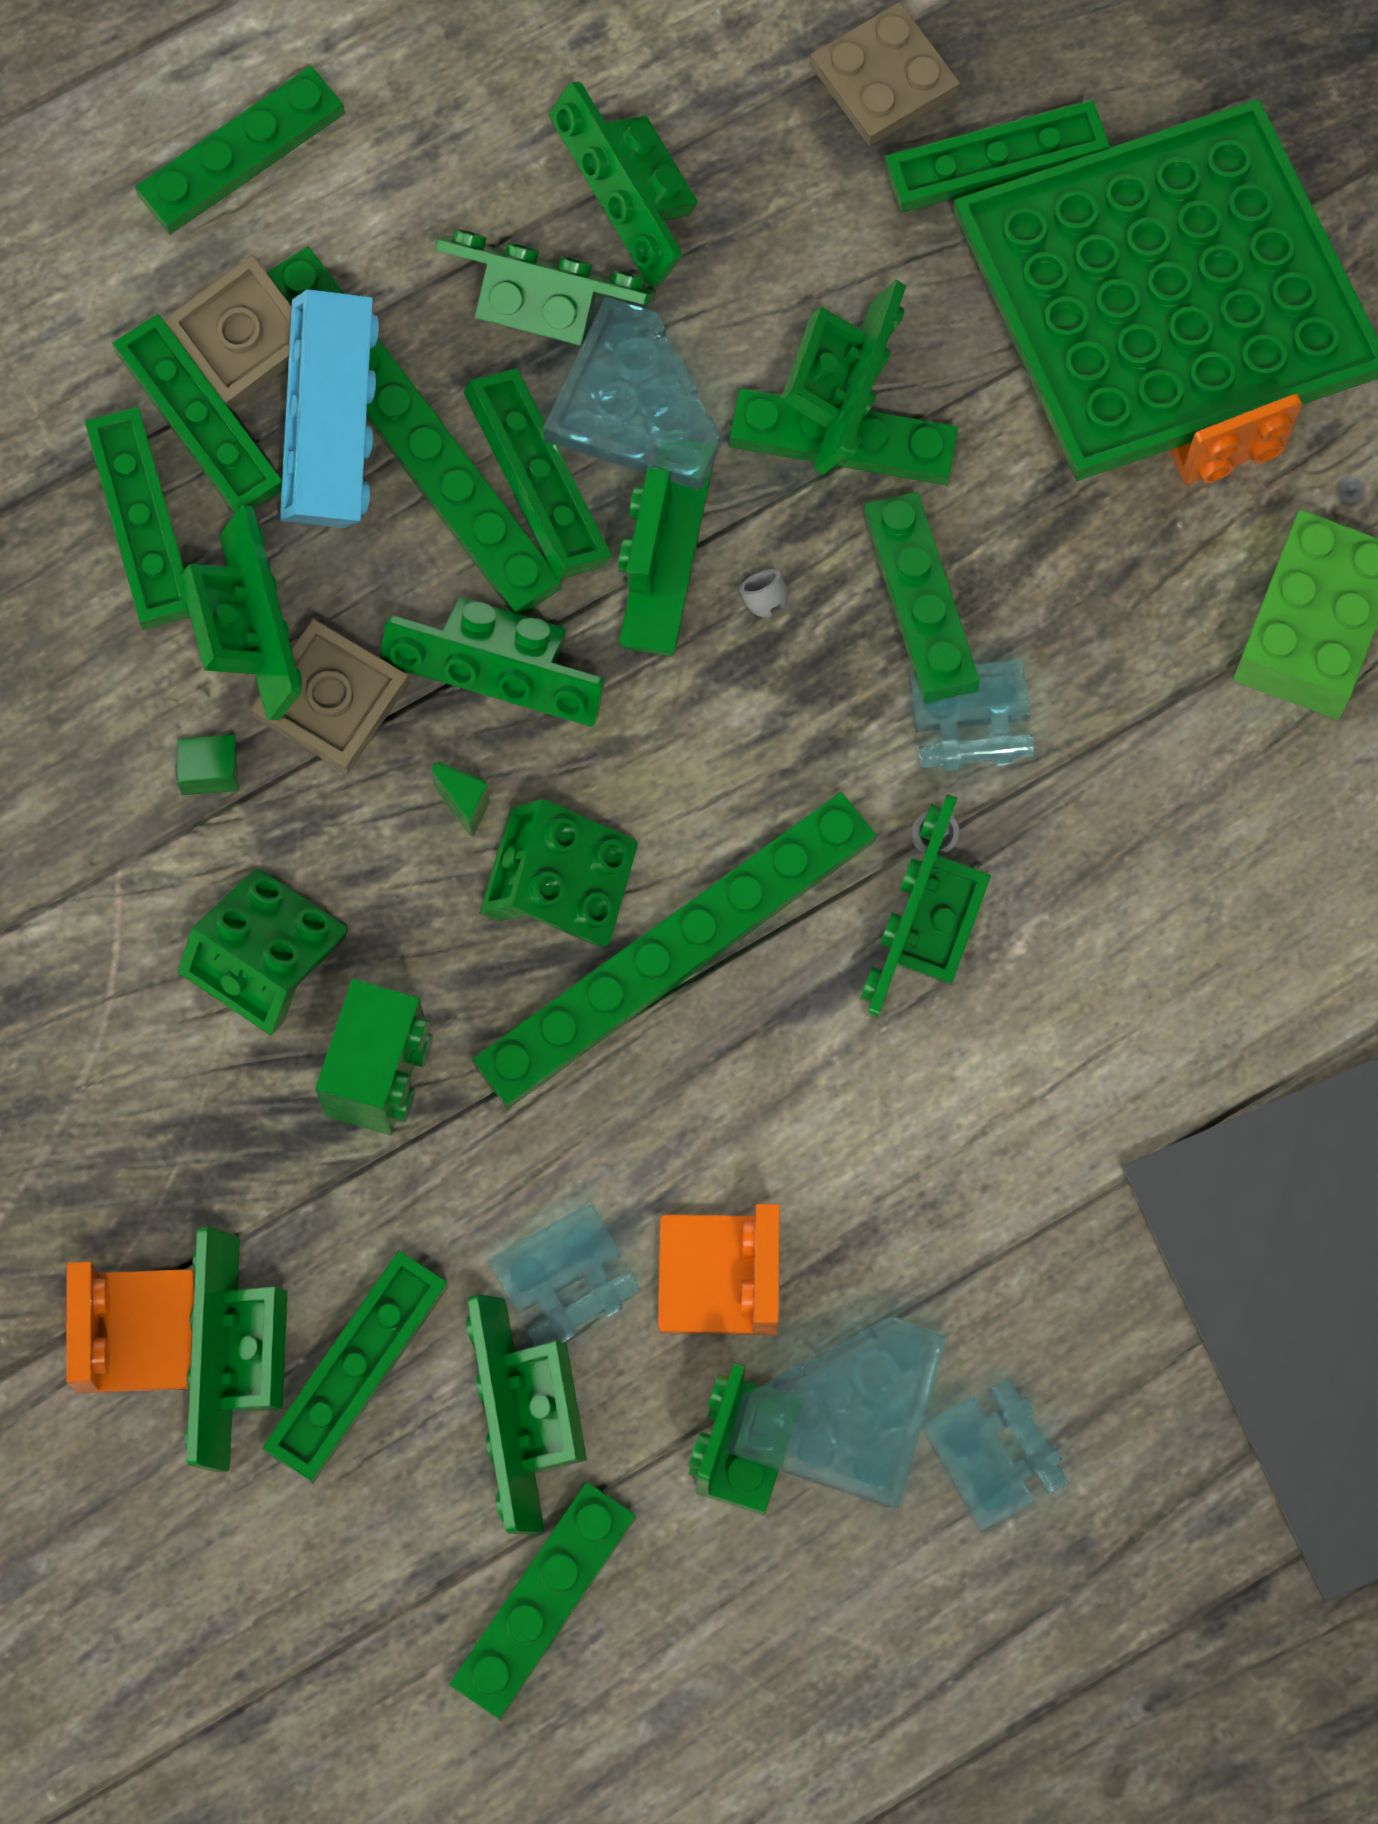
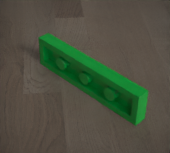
M309 66L135 186L137 195L167 233L171 235L345 114L344 105L315 69Z
M1094 100L886 155L884 166L900 213L966 196L1108 149L1110 144Z
M156 314L112 342L117 356L234 514L241 505L252 506L255 509L282 491L281 478L159 314Z
M518 368L469 380L463 393L556 579L561 580L605 567L612 555Z
M739 388L729 438V447L810 462L816 461L827 428L781 401L782 395ZM869 411L861 420L857 431L862 435V440L856 453L847 463L839 462L835 465L948 486L958 426Z
M139 406L84 421L142 630L190 618L180 578L184 572V567Z
M919 492L865 503L864 518L923 703L926 704L978 692L980 679Z
M398 1250L262 1447L263 1451L314 1484L449 1287L448 1283Z
M586 1482L449 1683V1686L500 1721L635 1521L636 1515Z

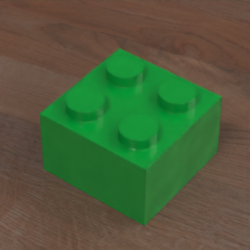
M351 979L315 1088L325 1117L392 1136L397 1120L406 1122L415 1096V1088L410 1087L412 1072L415 1065L424 1067L433 1040V1034L428 1033L430 1020L424 1017L420 998Z

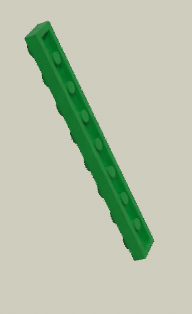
M309 246L266 272L291 307L292 299L307 289L344 294ZM377 338L374 348H370L369 370L375 372L376 387L372 402L367 404L366 420L509 611L524 615L562 589V581L556 579L548 562Z
M842 792L838 793L472 1059L474 1067L508 1110L876 841V834Z

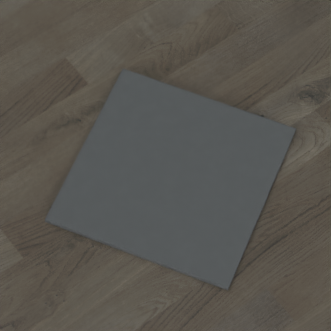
M1375 1058L1121 1167L1324 1603L1378 1580V1058Z

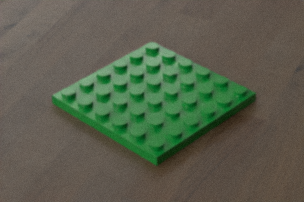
M1259 98L954 199L955 216L1076 481L1192 442L1194 434L1202 429L1290 395L1298 394L1303 405L1378 379V337Z

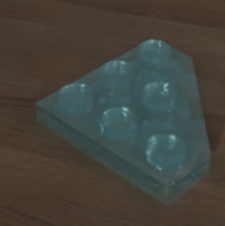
M605 297L543 428L544 441L643 473H647L648 467L669 470L672 482L701 491L721 447V434L711 416L708 417L698 398V390L680 356H676L666 337V329L657 312Z
M895 1317L885 1318L745 1393L740 1404L727 1453L890 1509L899 1508L946 1335Z

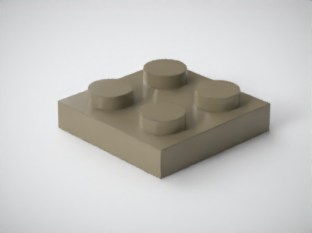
M901 2L810 54L809 65L869 147L959 94L960 82Z
M252 254L164 319V322L229 410L288 368L292 307Z
M312 619L292 648L295 665L302 675V688L299 697L279 721L266 718L261 695L250 711L253 718L348 774L410 683L409 677L406 673Z

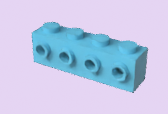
M307 289L292 299L280 522L347 528L360 522L361 515L367 512L370 487L367 481H363L364 459L369 458L372 450L373 432L371 426L366 425L367 404L372 402L376 387L375 372L369 370L370 348H374L376 345L379 331L378 317L372 314V297Z

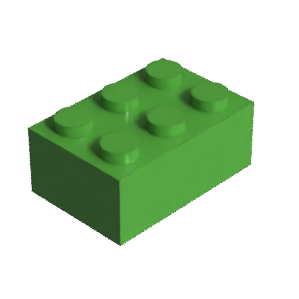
M1299 509L1232 681L1339 721L1351 697L1378 625V538Z

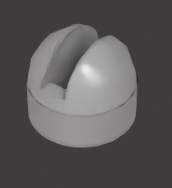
M767 569L748 577L739 587V592L745 605L751 613L758 617H772L771 609L775 607L782 612L789 599L787 586L780 571L777 569Z
M928 811L920 814L915 819L911 829L914 845L924 854L929 842L928 839L919 835ZM952 815L937 856L949 852L958 841L959 826Z

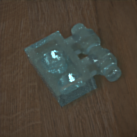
M1023 660L976 664L980 679L978 692L926 704L923 703L914 672L910 671L909 685L916 732L938 730L940 744L918 746L921 769L942 766L944 772L958 771L962 769V764L993 761L996 767L1012 765L1013 759L1034 757L1032 734L1011 736L1009 728L1010 722L1028 721L1030 716ZM989 725L990 739L960 742L958 728Z
M591 1202L488 1260L491 1270L517 1315L536 1304H539L546 1318L526 1329L535 1346L547 1344L556 1339L560 1342L577 1335L575 1328L603 1312L607 1317L623 1308L621 1302L641 1291L630 1271L611 1282L603 1271L602 1267L620 1257V1251ZM585 1277L592 1292L563 1308L555 1294Z
M1006 1379L989 1389L1000 1409L986 1417L977 1399L973 1396L924 1423L921 1427L980 1533L1024 1510L1035 1502L1024 1484V1481L1037 1475L1048 1495L1057 1492L1069 1484L1058 1464L1062 1460L1054 1444H1046L1031 1417L1035 1413L1026 1396L1019 1397L1010 1379ZM1011 1428L1027 1456L1015 1464L1011 1461L997 1436L998 1433Z

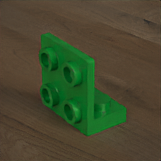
M545 799L510 807L479 914L498 922L528 916L595 946H608L612 938L638 843L631 837Z
M257 868L192 927L177 973L271 1036L284 1023L297 986L345 940L348 928L263 870Z
M734 1362L729 1377L719 1373L717 1375L708 1403L709 1411L707 1418L715 1420L711 1435L699 1432L689 1463V1475L697 1477L696 1494L765 1516L801 1398L744 1381L746 1365Z

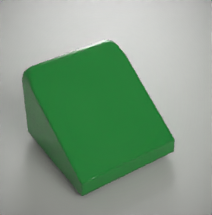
M235 735L178 739L177 785L181 795L239 791Z
M441 762L434 763L431 771L435 789L468 834L474 836L490 803L486 781Z

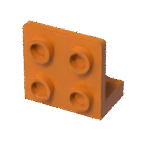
M1298 394L1290 395L1202 429L1194 434L1191 443L1169 450L1185 486L1201 479L1204 483H1213L1229 475L1237 465L1250 460L1260 464L1279 456L1287 446L1302 407Z
M756 1204L755 1216L669 1214L661 1216L658 1330L661 1333L777 1335L779 1316L780 1204Z
M68 1262L66 1382L77 1394L189 1389L187 1374L191 1366L192 1353L190 1313L194 1306V1272L187 1269L99 1273L91 1262Z

